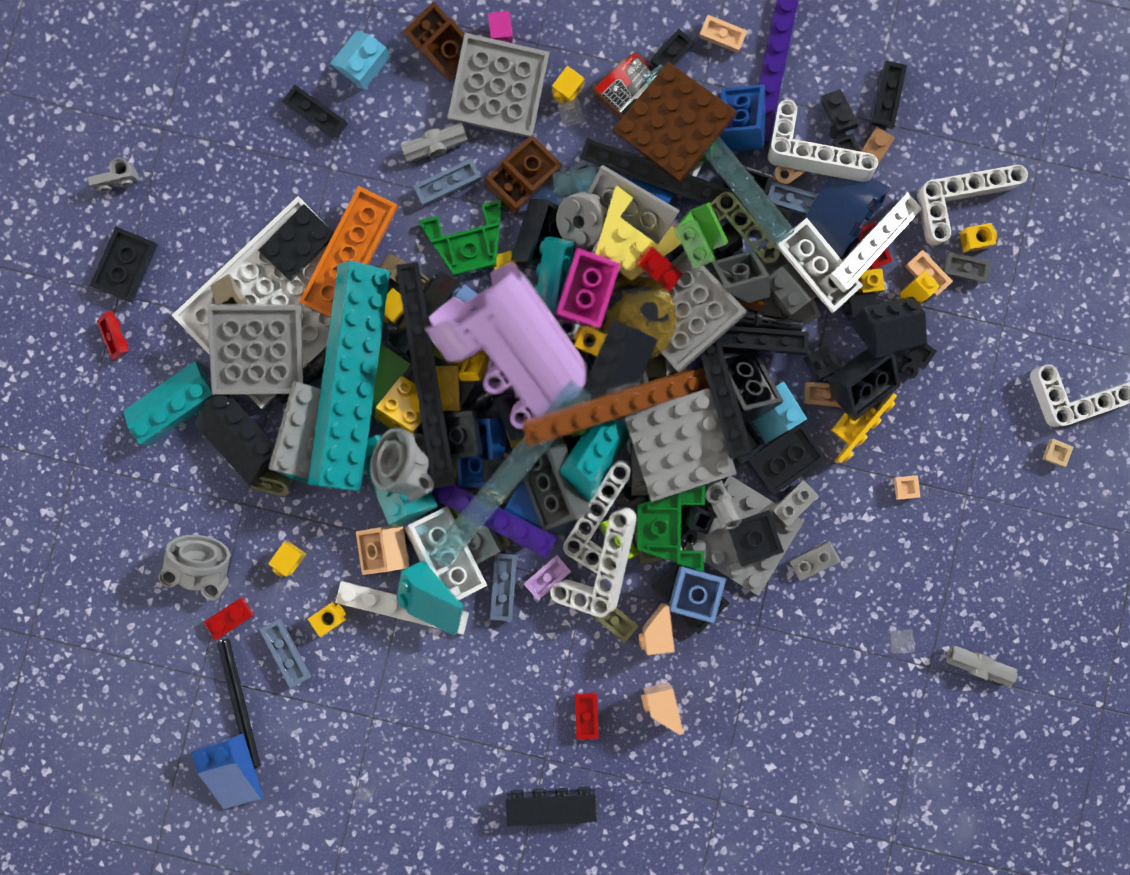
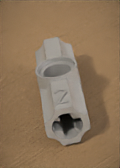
M462 123L442 130L432 129L422 134V137L403 143L401 147L407 163H411L427 156H440L446 153L447 149L468 142Z
M719 479L705 484L706 499L711 503L722 528L726 531L738 527L742 520L722 480ZM722 494V497L716 501L717 496Z
M952 645L948 649L946 655V663L1005 686L1012 687L1016 682L1018 676L1017 669L999 663L994 658L977 652L973 653L958 646Z

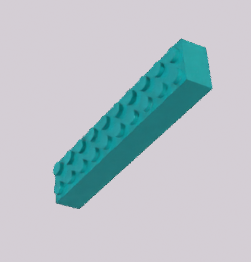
M351 260L338 264L308 485L361 491L389 283V270Z

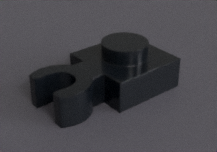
M833 126L830 127L829 135L834 139L831 144L833 147L861 152L853 133L846 135V132L837 135Z
M928 344L909 350L905 356L909 363L902 365L899 372L903 373L906 368H910L912 374L909 376V379L915 378L918 375V367L922 370L925 369L937 350Z

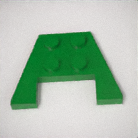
M501 200L482 204L487 225L443 236L438 216L419 221L421 228L455 278L497 267L502 211Z
M705 484L655 501L649 500L639 503L637 508V550L704 572V550H681V505H705Z

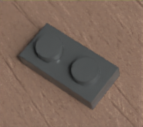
M948 252L945 256L943 272L947 276L985 284L988 280L991 261Z

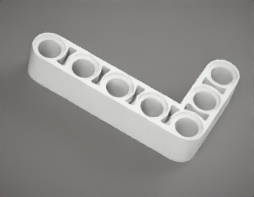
M784 100L779 103L768 150V160L771 164L860 182H866L872 178L878 166V160L873 154L793 139L797 106L790 100Z
M1013 165L926 182L917 192V201L922 207L920 216L926 242L931 246H939L951 236V227L945 202L1013 190L1027 180L1028 172L1026 168L1021 165ZM1011 174L1016 176L1017 181L1012 179ZM990 177L996 181V185L990 182ZM968 181L974 183L975 189L969 186ZM947 185L953 187L954 193L947 189ZM926 189H930L933 192V197L926 193ZM930 210L936 211L937 218L931 215ZM935 230H937V231H939V232L941 233V235H942V238H941V239H939V238H937V237L935 236V234H934V231H935Z
M1053 365L1037 367L1030 374V380L1044 418L1051 427L1066 426L1130 404V381L1069 402L1059 373ZM1042 371L1047 374L1046 381L1041 377ZM1050 391L1054 394V401L1049 398ZM1119 391L1123 394L1122 400L1119 398ZM1098 398L1103 402L1102 407L1098 404ZM1078 405L1082 407V414H1079L1077 411ZM1058 412L1062 415L1061 422L1057 419Z
M618 460L612 465L589 502L592 513L579 518L563 545L564 552L569 557L596 574L598 573L603 548L590 539L630 476L631 466L624 460ZM623 467L626 470V475L618 476L615 473V468ZM606 485L612 486L615 493L608 495L604 492L603 487ZM599 504L602 506L603 512H594L592 505ZM583 522L589 523L591 530L584 531L580 524ZM577 541L580 548L573 549L569 542ZM588 553H596L599 559L596 561L591 560L588 557ZM611 558V564L616 566V561Z
M624 508L610 516L595 587L593 588L569 579L563 580L555 584L550 590L551 598L555 602L597 617H604L616 609L636 524V515L633 510ZM620 515L625 517V525L620 521ZM616 536L621 540V546L615 542ZM611 558L616 561V567L612 566ZM606 579L611 582L612 588L606 585ZM561 587L566 590V595L562 593ZM581 594L586 597V602L582 600ZM601 600L606 603L607 609L602 607Z

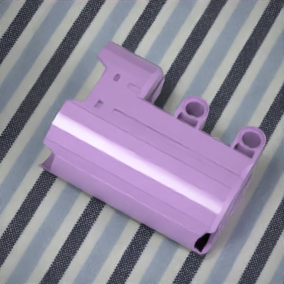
M509 263L491 273L492 286L466 303L453 297L429 317L432 327L425 328V330L446 360L450 362L462 361L484 348L489 355V369L485 375L484 387L490 393H499L512 386L515 390L514 395L517 402L511 411V423L514 427L523 429L522 421L547 414L575 396L585 386L588 365L523 272H520L514 263ZM497 377L501 381L493 382L490 380V378ZM519 412H522V413H525L526 416H525V417H519V416L516 415V414L519 413Z

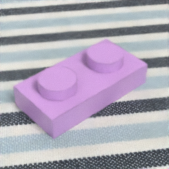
M556 555L530 577L524 585L539 600L555 584L565 578L571 570Z

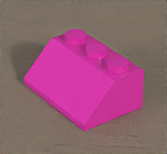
M577 248L573 255L554 317L576 325L600 328L621 263Z

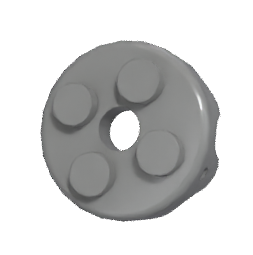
M586 191L566 197L559 205L556 215L557 228L561 237L575 241V248L587 249L595 246L600 238L608 208L601 205L598 195L586 193ZM579 215L584 219L583 227L578 224Z

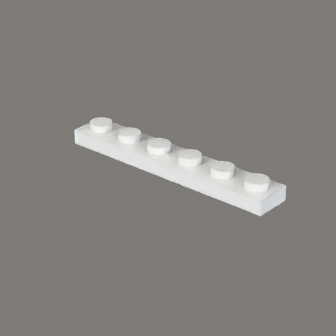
M909 193L902 196L828 277L842 292L847 291L920 212L922 207Z
M345 581L340 582L335 603L437 628L410 615L404 608L400 607L397 602V594ZM462 612L458 629L459 634H464L469 612Z

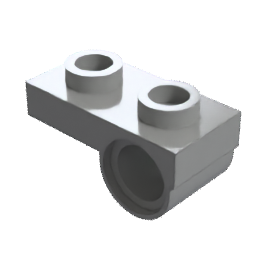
M115 158L111 161L109 165L110 172L88 177L89 186L99 192H109L112 188L119 186L130 187L133 183L140 181L136 169L123 158ZM126 167V171L120 174V170Z
M802 480L789 490L786 497L771 512L786 527H789L819 495Z
M829 540L790 560L800 581L840 562V558Z

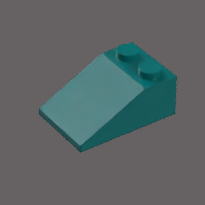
M424 560L401 571L397 593L399 606L404 608L410 615L451 635H456L464 608L461 602Z

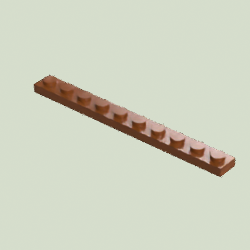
M701 365L524 420L522 423L525 443L531 446L710 388L704 366Z

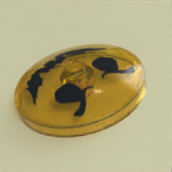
M637 276L630 281L626 277L615 280L601 327L590 328L607 334L614 319L653 336L659 340L650 358L652 359L659 355L673 338L677 325V312L667 290L655 280ZM592 334L590 335L593 343L595 344L596 338Z

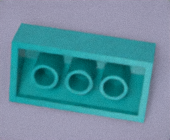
M546 237L540 245L542 260L537 266L536 275L539 276L538 285L536 284L534 289L554 316L573 258L575 241Z
M197 361L182 369L123 411L127 427L139 445H152L202 410L205 402L215 395L212 394V383Z
M611 419L588 427L586 429L587 432L582 435L559 470L587 501L592 500L630 438L625 420L621 423Z
M383 433L368 439L364 466L388 524L402 527L438 506L431 491L417 500H410L405 495L382 490L375 486L370 474L371 457L377 442L385 434Z

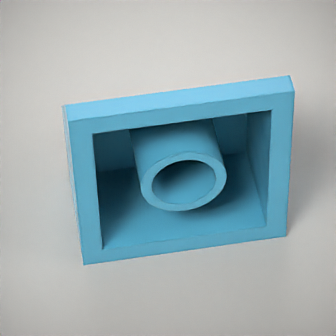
M356 30L330 64L361 89L365 90L390 59L387 48L369 34Z
M785 382L776 386L783 399L782 404L757 420L752 421L765 443L807 419Z

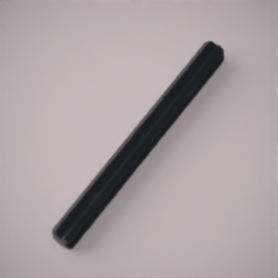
M229 639L220 640L217 642L238 732L244 735L254 769L260 766V760L231 642Z

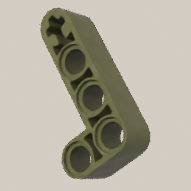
M722 193L710 203L719 223L724 218H727L764 262L773 263L778 259L780 253L776 244L732 193ZM727 196L733 199L732 207L729 209L722 208L721 200ZM739 213L745 214L748 219L747 223L743 226L735 223V217ZM753 230H758L762 234L761 240L757 243L749 240V233ZM765 238L769 241L765 245L769 249H775L773 253L775 257L773 259L770 257L764 258L765 251L762 247L759 251L756 249V246L762 244Z

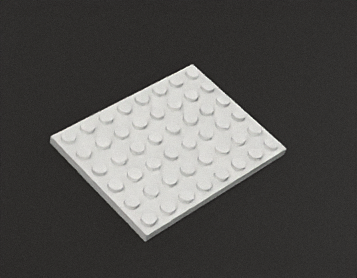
M299 196L172 314L177 322L209 355L207 305L216 304L210 285L224 276L231 275L248 304H301L299 300L327 246L292 282L258 251L303 204L309 208ZM301 304L304 371L307 363H312L321 355L323 350H326L331 318ZM247 394L261 409H264L276 398V394Z

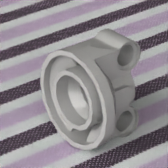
M393 428L388 430L379 439L374 448L370 464L372 482L377 488L405 495L410 500H417L432 491L434 484L431 477L426 473L428 458L424 453L427 451L424 435L421 433L412 434L403 429Z
M202 535L177 537L170 541L165 549L163 569L158 575L159 581L166 587H174L178 583L181 587L188 590H200L206 599L216 600L229 584L227 578L230 561L229 549L221 541L212 537Z

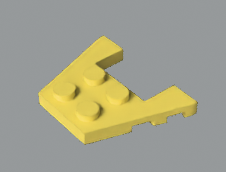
M616 186L595 255L621 263L618 272L631 281L644 272L635 262L649 245L655 248L662 256H666L682 243L673 226L668 229L659 244H656L620 218L633 197Z

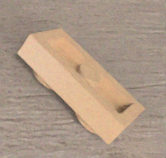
M707 15L699 38L739 53L747 30Z
M923 250L905 265L915 278L923 271H926L935 279L940 287L932 294L934 298L953 282Z

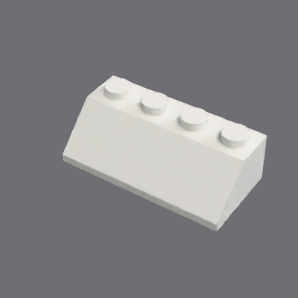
M807 218L796 225L776 244L777 248L831 313L835 312L863 286L857 279L847 291L842 292L828 277L842 260Z
M448 506L404 528L419 561L424 560L458 600L487 586Z

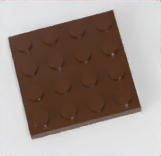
M668 62L612 130L613 133L681 183L735 118L737 111Z

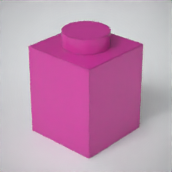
M510 11L488 13L491 39L513 44Z

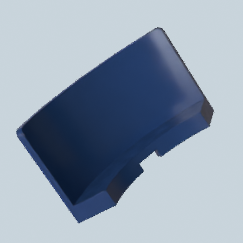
M832 176L814 200L804 220L807 218L840 259L843 260L850 253L862 231L859 226L864 219L869 221L873 214L883 205L890 187L874 178L866 182Z

